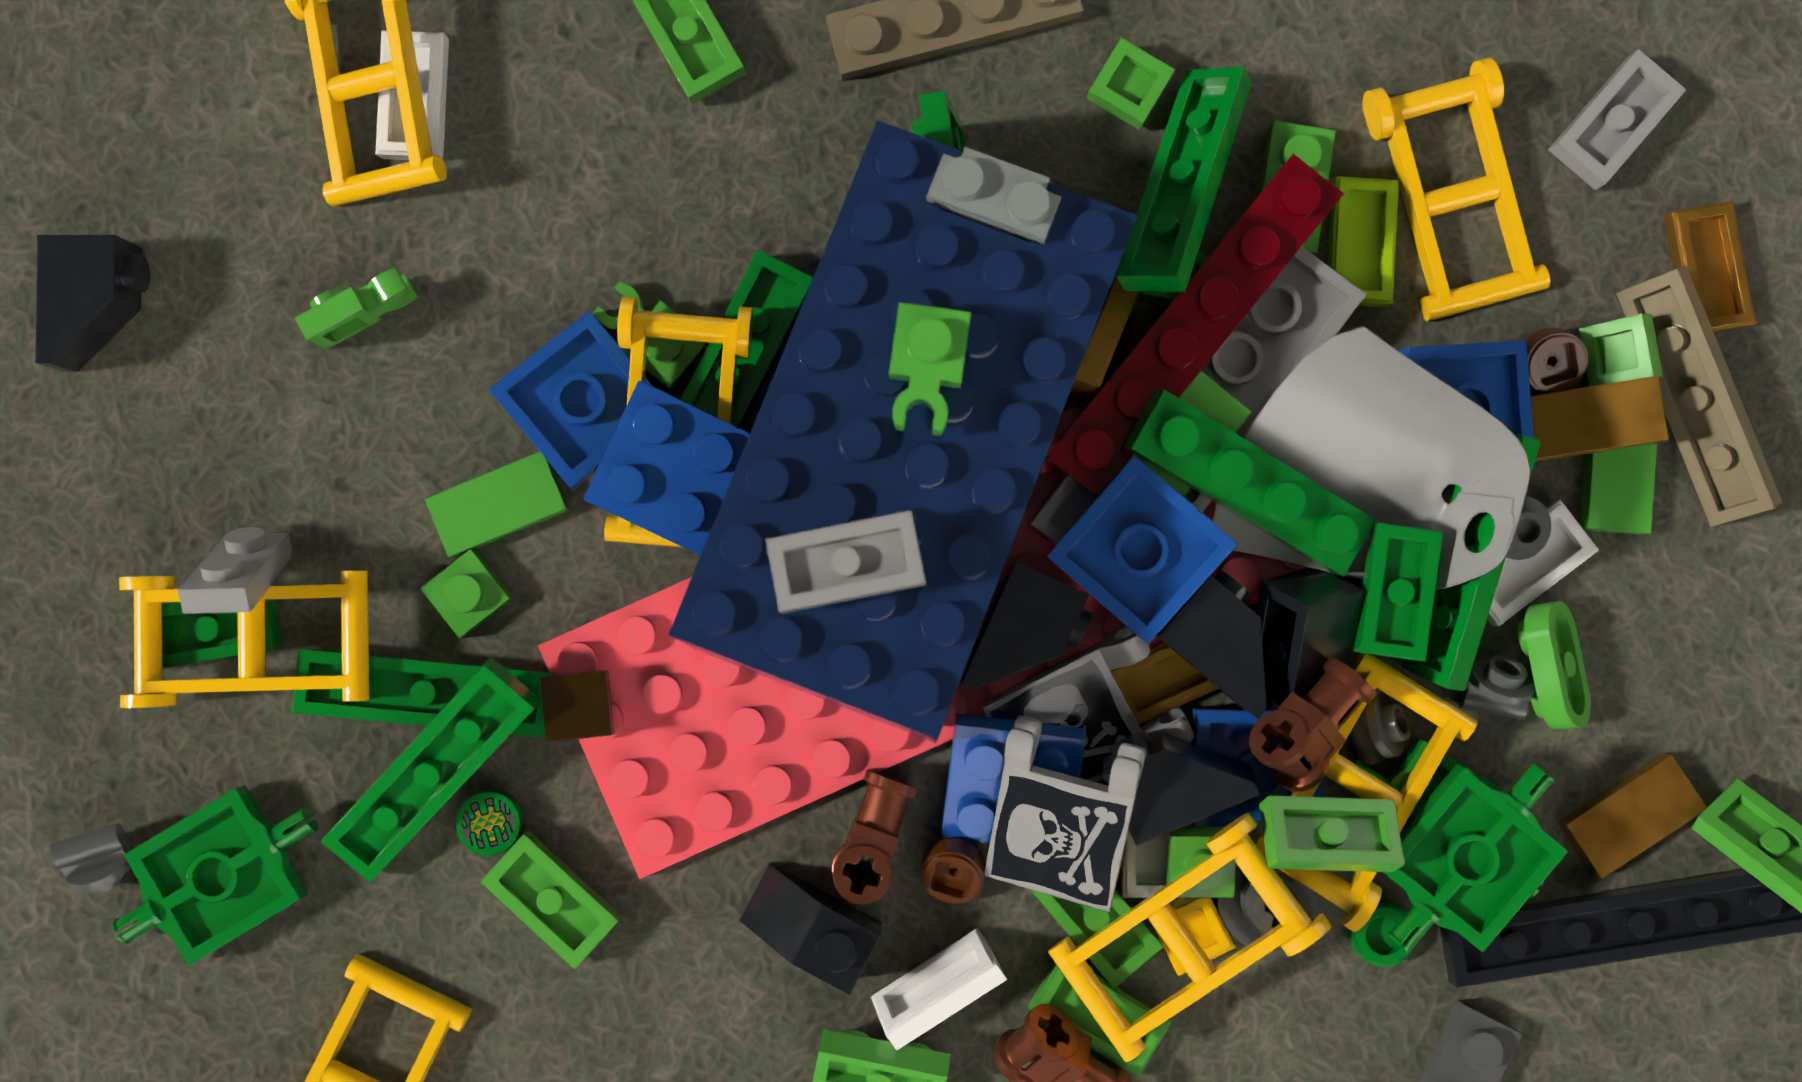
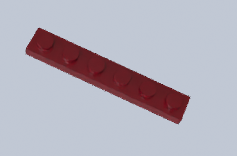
M1293 153L1190 279L1186 291L1180 292L1048 454L1046 459L1097 499L1134 454L1123 446L1155 389L1166 390L1177 398L1183 394L1344 193Z

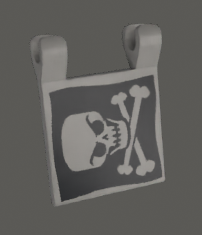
M1125 624L1111 631L1096 645L981 703L987 717L1016 720L1020 715L1037 719L1044 724L1085 728L1086 744L1080 778L1096 783L1104 779L1103 757L1110 755V747L1125 737L1144 732L1147 738L1164 732L1191 742L1194 738V731L1179 707L1150 719L1140 728L1110 671L1136 664L1147 658L1150 653L1148 644Z
M1019 715L1015 721L1014 728L1007 735L1004 769L984 876L1110 912L1136 793L1144 766L1146 750L1140 746L1122 743L1112 765L1109 786L1033 766L1041 736L1042 723L1037 719Z

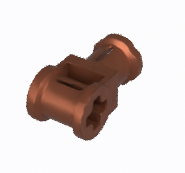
M1329 658L1323 665L1326 673L1304 699L1291 692L1277 710L1265 714L1255 723L1251 730L1249 739L1251 752L1262 764L1270 767L1271 774L1281 787L1289 791L1303 792L1314 788L1323 780L1328 771L1329 760L1346 741L1338 730L1362 702L1371 703L1377 696L1376 691L1366 680L1336 658ZM1270 733H1273L1280 742L1277 746L1269 739ZM1303 756L1310 763L1309 769H1306L1299 760Z
M868 769L864 776L868 786L860 810L852 822L845 844L840 846L833 856L831 866L835 888L839 894L851 903L862 905L875 902L888 889L891 880L890 863L899 840L897 836L910 799L918 798L921 790L906 782ZM862 855L869 856L872 870L878 874L875 879L864 877L860 886L852 885L850 872L844 868L846 863L858 864Z
M1039 1004L1031 1009L1024 1019L1023 1026L1019 1029L1007 1030L994 1043L993 1055L996 1065L1002 1075L1010 1082H1131V1074L1119 1065L1111 1067L1090 1054L1092 1037L1076 1028L1067 1014L1051 1004ZM1045 1022L1049 1024L1044 1029L1040 1028ZM1028 1061L1031 1063L1026 1068H1022Z

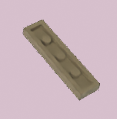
M880 0L825 16L841 79L845 81L1080 19L1083 14V8L1080 0Z
M1687 266L1677 268L1616 293L1626 317L1638 314H1652L1663 377H1659L1664 413L1710 526L1772 510L1783 503Z

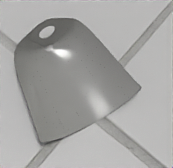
M1365 327L1334 335L1303 357L1274 391L1244 438L1376 520L1375 523L1443 532L1435 590L1458 585L1482 576L1501 563L1514 537L1531 474L1527 453L1518 438L1501 421L1410 360ZM1450 484L1460 486L1461 493L1458 492L1456 499L1451 504H1447L1442 498L1444 488ZM1216 503L1213 522L1238 543L1233 550L1329 572ZM1487 512L1494 520L1495 530L1493 538L1483 551L1473 553L1466 547L1465 531L1474 516ZM1369 534L1345 576L1363 580Z

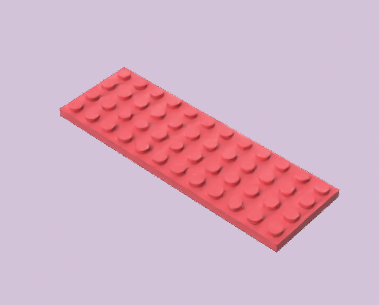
M1075 406L1062 412L1046 457L1083 413L1084 409ZM1046 457L970 656L1011 564L1015 562L1020 563L1089 594L1047 557L1055 548V545L1029 526L1066 476V474L1049 462ZM1211 500L1202 513L1213 521L1216 503ZM1232 550L1213 571L1211 576L1215 577L1222 570L1235 579L1251 594L1244 603L1250 606L1258 601L1261 580L1309 567ZM692 577L538 645L550 673L564 675L601 670L609 671L615 734L579 739V742L640 880L864 779L867 769L878 773L952 740L956 713L987 717L981 703L1096 645L1111 631L1124 623L1089 594L1083 609L1092 612V617L1077 648L1067 644L1062 656L976 689L959 682L936 743L707 655L671 637L669 632ZM1155 636L1148 646L1151 649L1164 642Z

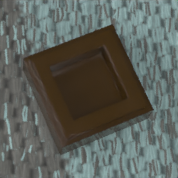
M608 670L540 677L546 742L611 736L615 734Z

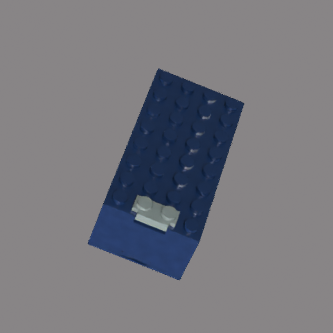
M877 120L669 635L697 651L936 743L1137 215L1049 183L1050 178L967 147L960 151ZM899 302L971 312L961 389L940 386L939 393L945 399L948 407L947 425L941 436L932 435L934 414L925 405H915L909 409L906 415L904 431L895 430L893 406L895 400L901 392L909 387L908 381L889 378ZM911 510L926 582L925 586L785 614L779 612L766 539Z

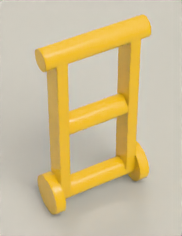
M284 0L292 15L298 20L305 22L332 177V181L325 182L323 185V195L326 202L330 206L335 207L444 181L447 177L446 165L439 155L433 156L407 1L382 0L392 61L339 75L327 1L331 0ZM397 87L409 162L356 175L344 101Z
M1489 57L1474 61L1467 77L1391 98L1381 87L1368 90L1363 95L1362 109L1370 136L1376 141L1387 138L1397 179L1399 180L1414 242L1430 293L1429 296L1422 297L1419 301L1426 322L1550 287V275L1546 266L1543 264L1534 266L1492 109L1500 107L1503 102L1504 84L1497 63ZM1467 103L1486 176L1424 193L1404 120ZM1493 200L1513 272L1450 290L1430 217Z
M623 296L619 307L617 336L619 348L631 349L627 404L638 380L645 382L648 337L723 344L717 417L732 424L737 358L750 359L754 322L753 307L740 306L737 319L639 311L637 297ZM608 515L606 517L604 528L605 541L681 547L623 518Z
M341 571V584L269 586L250 612H237L238 678L163 680L162 603L180 602L178 589H176V576L119 577V590L133 591L134 693L120 694V708L176 706L177 693L342 688V701L370 700L368 571ZM341 598L342 675L266 677L265 600Z
M1361 653L1352 666L1355 672L1366 680L1374 690L1378 688L1438 727L1400 792L1338 753L1339 750L1329 760V767L1325 776L1361 799L1394 800L1400 833L1454 738L1456 737L1465 742L1474 732L1478 720L1372 654ZM1362 702L1338 730L1345 740L1367 703ZM1319 784L1303 792L1293 791L1291 796L1312 797ZM1260 820L1249 836L1266 858L1262 823ZM1280 869L1343 909L1340 922L1353 932H1357L1367 923L1382 895V888L1372 882L1377 872L1354 871L1347 882L1329 870Z
M1250 813L1237 818L1205 843L1211 850V855L1078 946H1075L1068 936L1048 951L1125 1062L1133 1060L1147 1048L1141 1037L1280 946L1287 956H1293L1315 943L1332 927L1323 913L1309 918L1276 871L1267 868L1265 856L1248 834L1257 825ZM1234 859L1280 924L1217 966H1214L1170 905V902ZM1148 918L1193 982L1129 1023L1086 962V959Z
M357 953L349 963L344 977L354 981V984L305 1082H381L336 1060L370 989L435 1020L405 1082H424L449 1028L461 1032L472 1008Z

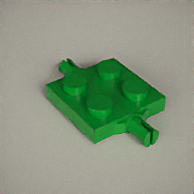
M1531 763L1530 767L1509 792L1505 793L1502 790L1486 786L1459 764L1454 766L1400 832L1405 865L1394 872H1383L1403 889L1406 897L1413 904L1392 931L1387 933L1397 944L1411 953L1416 944L1432 925L1436 923L1440 927L1458 932L1481 952L1485 951L1568 853V850L1541 829L1535 816L1530 812V809L1551 784L1556 782L1552 777Z
M244 785L234 788L124 854V857L140 883L141 897L144 904L112 921L113 933L130 926L136 921L138 922L133 927L116 936V938L123 944H129L135 938L157 926L172 938L187 966H190L305 898L309 894L290 863L287 847L318 830V823L315 819L304 823L292 831L293 827L312 817V812L306 807H302L296 813L273 826L271 822L263 817L247 787Z

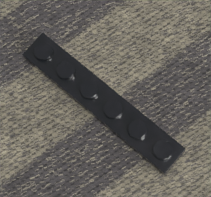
M1743 869L1526 904L1518 910L1484 952H1481L1458 932L1440 926L1439 928L1449 983L1459 988L1802 932V913Z

